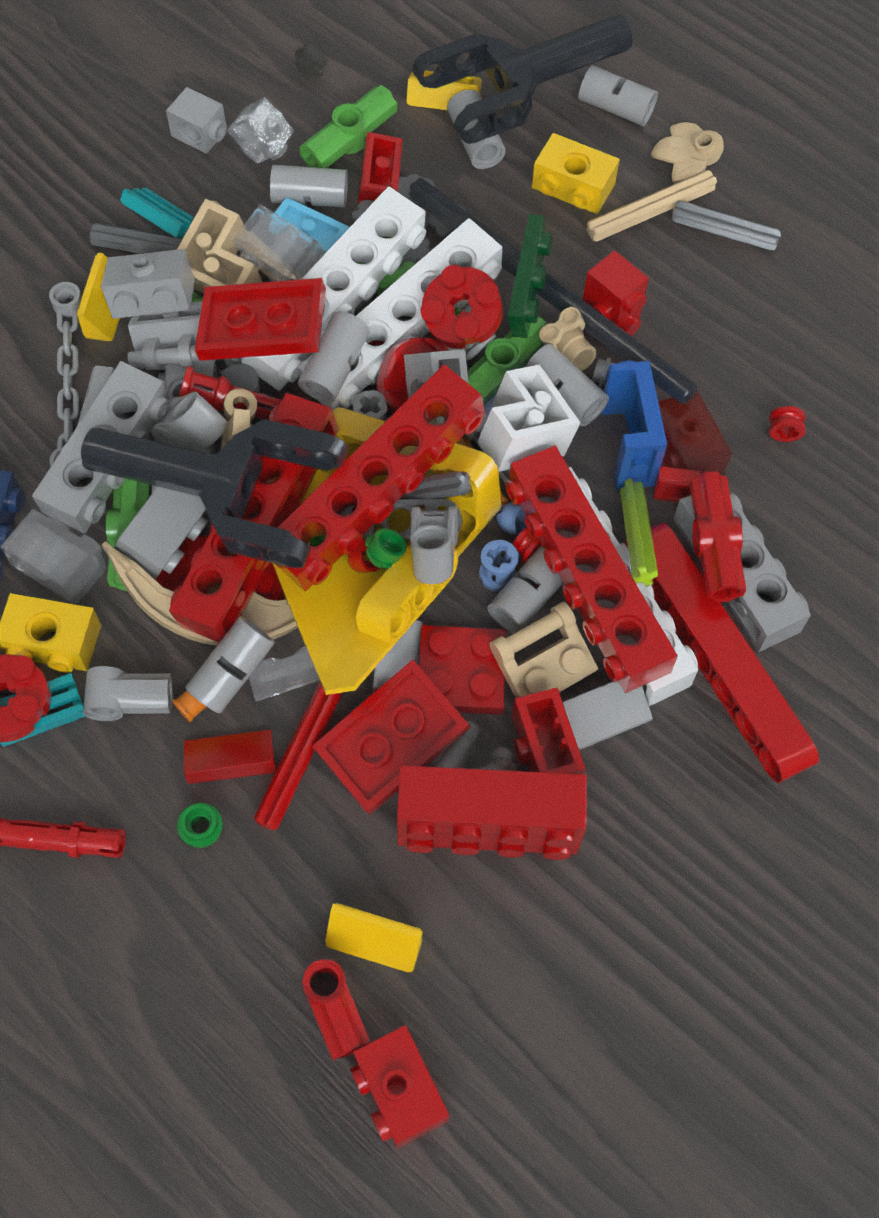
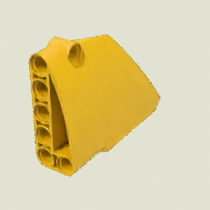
M337 407L332 411L339 427L335 437L344 441L348 446L344 462L385 421L345 408ZM455 443L449 457L440 464L435 463L424 474V477L455 471H465L470 476L471 490L466 495L441 498L455 503L461 512L463 520L461 530L458 533L457 545H455L453 572L446 581L439 584H425L416 579L413 571L411 541H405L407 546L406 552L399 561L392 564V568H380L375 572H356L347 563L348 554H343L332 565L329 576L322 583L312 585L306 592L273 563L288 605L326 695L355 691L450 582L457 569L458 557L501 509L499 471L496 463L489 455ZM407 446L399 454L409 455L416 451L418 447ZM337 468L322 471L331 475ZM376 476L369 484L379 485L387 479V476ZM405 509L393 511L388 519L390 529L396 532L406 531L411 526V513ZM375 524L377 531L382 529L381 524ZM362 554V559L368 561V556Z

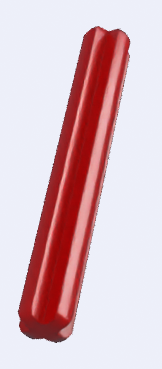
M319 682L254 815L256 823L268 830L274 831L279 827L315 751L312 745L321 739L342 693L326 695L321 682Z

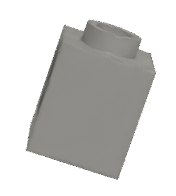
M188 87L166 110L171 136L206 154L226 134L227 124L223 104Z

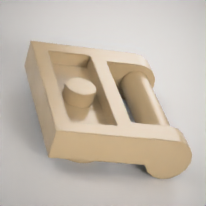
M561 602L552 607L550 614L506 639L500 636L490 642V649L515 698L556 687L561 692L599 670L576 625L574 613L566 602ZM559 628L563 636L562 639L518 664L516 663L514 653Z

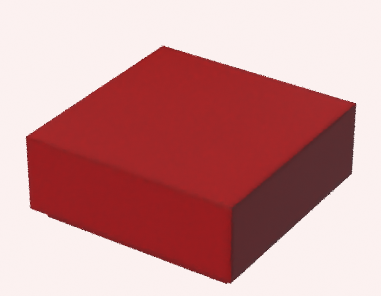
M660 466L654 485L653 499L679 503L680 499L691 495L689 486L691 479L700 476L701 471Z

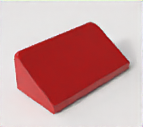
M367 132L363 149L357 205L363 200L374 202L388 186L398 192L402 138Z
M271 729L184 741V776L188 784L276 772Z

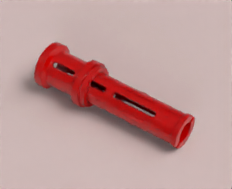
M187 365L178 397L197 392L214 409L222 411L227 394L235 389L245 388L231 385V380L227 379L226 376L221 375L219 378L195 372L193 366ZM193 385L211 390V392L196 388ZM248 390L255 396L259 405L274 409L282 402L281 399ZM237 402L233 405L234 409H248L247 406L241 402ZM257 406L255 417L269 420L272 410Z

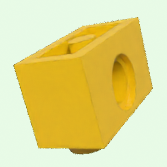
M552 133L534 163L532 188L541 191L545 195L573 204L580 209L598 214L616 183L620 159Z
M10 593L0 621V650L3 654L25 655L30 657L33 662L47 664L48 667L59 672L70 673L73 669L87 671L99 636L101 623L94 608ZM56 632L51 639L39 641L44 634Z

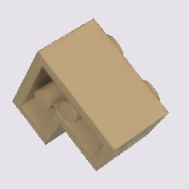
M208 199L204 200L177 250L185 249L195 280L194 289L204 294L205 287L262 283L263 281L255 264L236 256L247 235L239 214Z

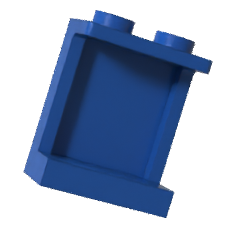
M627 360L618 364H611L608 368L604 392L609 396V401L601 414H623L628 434H623L613 473L615 490H620L625 486L624 481L631 478L633 482H642L644 487H652L655 485L658 471L663 461L667 441L650 361L634 362Z

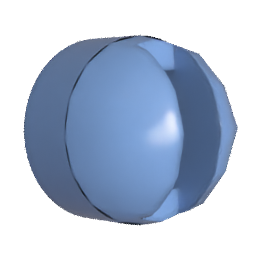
M508 502L501 507V513L497 514L496 520L502 531L518 536L526 527L524 522V516L526 515L519 504L515 506L512 502Z

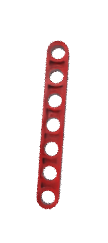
M664 522L650 527L658 576L653 578V584L651 585L654 591V600L661 611H667L672 617L676 627V634L683 645L689 646L694 652L698 668L766 773L774 782L781 783L819 762V754L811 737L722 604L707 598L704 577L672 529ZM626 539V540L624 541V544H625V545L627 546V548H628L627 539Z

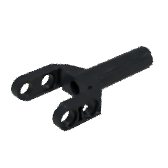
M618 14L523 50L499 38L473 34L420 54L413 64L412 71L423 87L436 89L486 70V76L499 93L466 105L454 122V129L465 143L472 144L524 125L532 109V95L537 84L628 51L633 43L632 31L627 19L622 14ZM470 52L468 59L464 63L456 65V61L461 54ZM438 64L433 74L426 77L423 76L425 70L430 65ZM511 106L506 115L497 118L498 113L504 107ZM478 118L473 128L464 130L465 125L470 120Z
M266 419L237 433L216 455L101 428H92L88 431L82 443L81 462L87 470L198 496L201 498L206 512L228 552L298 569L305 566L310 553V547L305 542L295 538L288 530L242 519L264 465L261 460L262 456L328 471L343 465L348 452V446L341 439L327 433Z

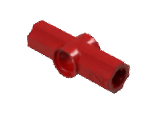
M704 472L702 475L692 478L689 485L695 518L692 526L693 548L695 555L701 557L707 598L713 599L716 602H728L737 597L744 596L746 592V582L740 555L743 547L742 524L740 518L733 514L727 476H723L719 472Z

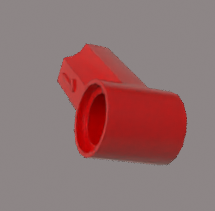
M326 959L315 961L309 965L304 972L302 981L304 996L309 1002L332 1061L351 1055L354 1051L371 1043L347 986L344 971L340 965ZM328 973L335 977L338 987L334 993L329 996H319L313 992L310 986L311 981L318 974Z

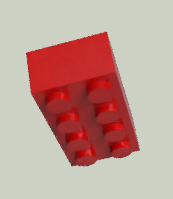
M400 765L397 813L398 846H406L408 851L414 853H429L435 847L452 848V852L458 855H476L479 853V850L497 851L499 856L508 858L522 857L524 852L543 853V857L546 859H568L570 854L577 855L586 831L587 775Z

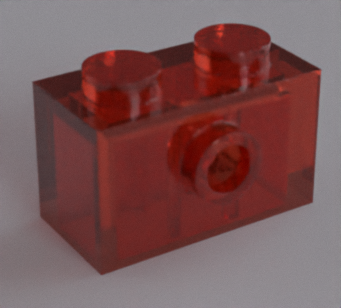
M697 390L694 398L685 405L680 404L672 397L659 401L667 441L663 457L665 467L701 471V475L704 472L724 474L732 452L699 391Z

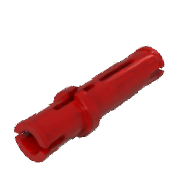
M0 818V846L68 853V856L72 858H80L83 854L120 859L125 850L126 836L124 835L126 832L124 829L97 828L87 826L83 821H73L72 824H56Z

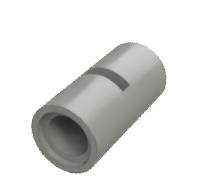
M592 65L584 76L578 98L580 101L638 125L645 126L655 108L658 91Z
M463 90L450 99L447 111L453 124L458 114L466 105L482 99L477 91ZM478 118L470 120L465 125L464 130L473 128ZM499 134L472 144L465 143L461 139L472 165L477 169L493 167L505 155V147Z
M272 165L270 177V198L272 203H282L287 197L302 205H305L307 201L311 202L313 206L346 207L348 192V171L346 169Z
M337 311L333 314L320 338L319 352L312 354L298 380L299 387L307 395L325 403H333L336 400L351 370L350 366L355 363L370 333L368 326L361 319L342 311Z
M552 344L545 345L531 357L526 367L540 364L580 421V426L590 424L601 414L609 401V396Z
M543 546L536 550L487 606L488 612L495 622L513 634L525 628L563 584L558 573L552 574L547 567L543 556V551L545 550Z
M240 616L185 688L203 705L221 714L275 642L256 625Z

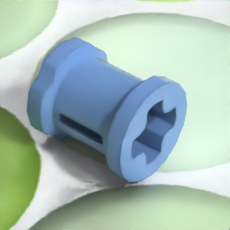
M494 540L487 543L482 549L479 578L482 580L485 588L500 592L516 574L515 568L518 563V552L513 544L505 540ZM501 551L505 552L504 557H501ZM492 575L496 576L495 581L492 580Z

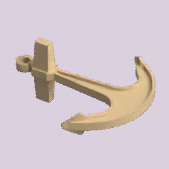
M235 389L225 397L223 410L225 417L229 421L221 435V449L237 433L252 426L251 421L256 414L257 400L248 390ZM237 402L244 403L248 409H234L233 405ZM106 541L101 544L121 583L136 604L148 616L161 626L187 639L217 646L219 642L181 628L169 612L174 592L163 588L139 564L113 548ZM228 552L227 556L235 555L234 553ZM222 584L212 586L206 594L216 592ZM255 592L241 616L260 628L271 639L284 636L298 628L287 599L279 601L269 600Z

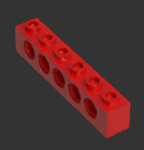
M445 364L439 368L341 467L337 468L277 527L288 530L295 538L302 540L307 545L313 537L326 535L325 540L320 545L309 546L310 553L305 566L296 569L278 564L275 565L305 592L312 585L322 583L329 576L332 565L343 554L352 553L360 545L363 535L374 524L382 523L391 514L394 504L405 493L410 494L419 487L423 481L424 474L435 463L440 464L449 457L453 451L454 444L465 433L471 434L479 427L485 414L482 395ZM436 417L447 418L442 424H429ZM407 446L418 447L416 451L409 455L399 454ZM376 476H387V479L379 485L369 484ZM345 506H357L353 513L346 516L339 515L340 510Z
M289 393L285 394L280 405L276 406L269 416L270 421L315 430L336 436L339 430L330 407ZM262 456L261 460L264 465L242 519L277 528L299 507L318 469ZM279 476L275 481L266 483L271 477ZM260 512L255 518L246 519L251 513ZM211 524V533L203 548L195 552L188 576L183 585L178 586L172 595L169 612L181 628L220 642L236 620L242 616L270 562L238 554L227 556L228 550L218 536L213 524ZM222 584L216 592L206 594L212 586Z
M556 445L510 463L509 481L505 483L507 494L511 502L515 506L519 504L526 515L524 516V522L530 536L533 539L538 538L545 549L543 556L547 567L552 574L558 573L564 584L563 593L567 603L572 609L577 608L584 619L583 629L587 639L593 646L598 644L605 657L603 658V664L611 681L614 683L618 681L624 693H628L672 673L678 657L677 653ZM550 497L555 501L547 503L538 498ZM567 530L572 532L574 536L564 537L558 531ZM586 564L594 568L595 571L584 572L576 566ZM606 599L611 601L615 607L604 608L596 601ZM628 635L636 643L633 645L623 644L617 639V636Z

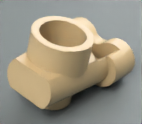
M575 307L564 309L557 322L543 326L539 332V337L544 346L552 344L581 371L587 369L596 357V349L585 339L582 331L585 327L584 319L580 311Z

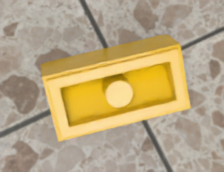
M425 70L423 76H430L434 71ZM412 71L408 78L406 102L410 106L447 110L450 99L463 90H475L480 94L482 79L480 77L468 76L434 89L423 87Z
M103 253L95 255L77 311V317L85 338L112 341L120 318H112L101 288L108 259Z
M336 903L332 905L325 942L326 946L330 949L410 973L414 970L422 944L423 931L414 926Z

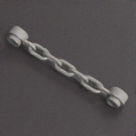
M60 282L53 286L49 292L52 307L57 313V329L63 333V345L57 350V371L63 376V389L57 395V414L60 419L64 420V433L59 436L57 449L50 456V466H52L64 448V440L67 443L73 434V420L79 414V394L73 388L72 376L76 374L79 368V354L77 347L72 344V332L78 327L77 311L82 296L78 286L71 282ZM63 317H72V326H70L68 321L63 323ZM63 352H65L66 356H71L73 353L72 369L69 364H65L63 367ZM64 394L67 400H71L73 395V413H71L69 408H65L63 413Z

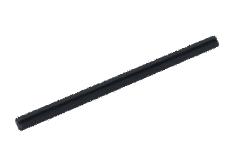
M418 178L410 184L409 196L450 228L456 230L470 218L502 246L501 266L516 277L520 251L423 178ZM546 272L544 288L537 289V294L560 312L569 307L577 308L585 322L584 330L624 361H650L654 384L680 404L685 405L694 398L697 391L695 383Z

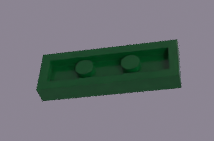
M528 215L508 312L512 337L528 338L530 324L537 323L539 300L536 299L537 289H543L545 285L546 266L542 264L544 256H550L553 242L552 232H547L544 215Z

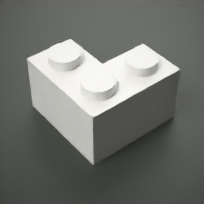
M540 364L506 371L492 403L493 408L478 439V444L484 453L494 460L498 471H505L510 469V463L556 445L560 454L565 456L580 425V421Z

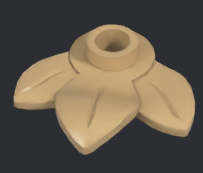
M678 123L670 127V137L663 138L654 146L651 157L668 163H674L672 182L675 184L705 171L706 166L717 162L723 153L724 141L722 136L715 131H703L694 123Z

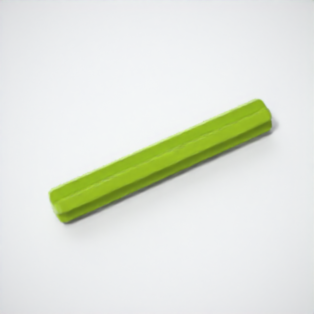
M631 478L624 481L625 486L620 489L632 578L635 583L643 582L645 586H650L653 584V578L658 576L644 485L640 481L633 482Z

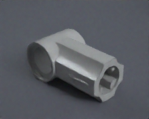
M98 666L87 670L83 715L87 718L98 721H114L122 718L123 714L171 712L173 706V685L170 673L126 674L119 668Z

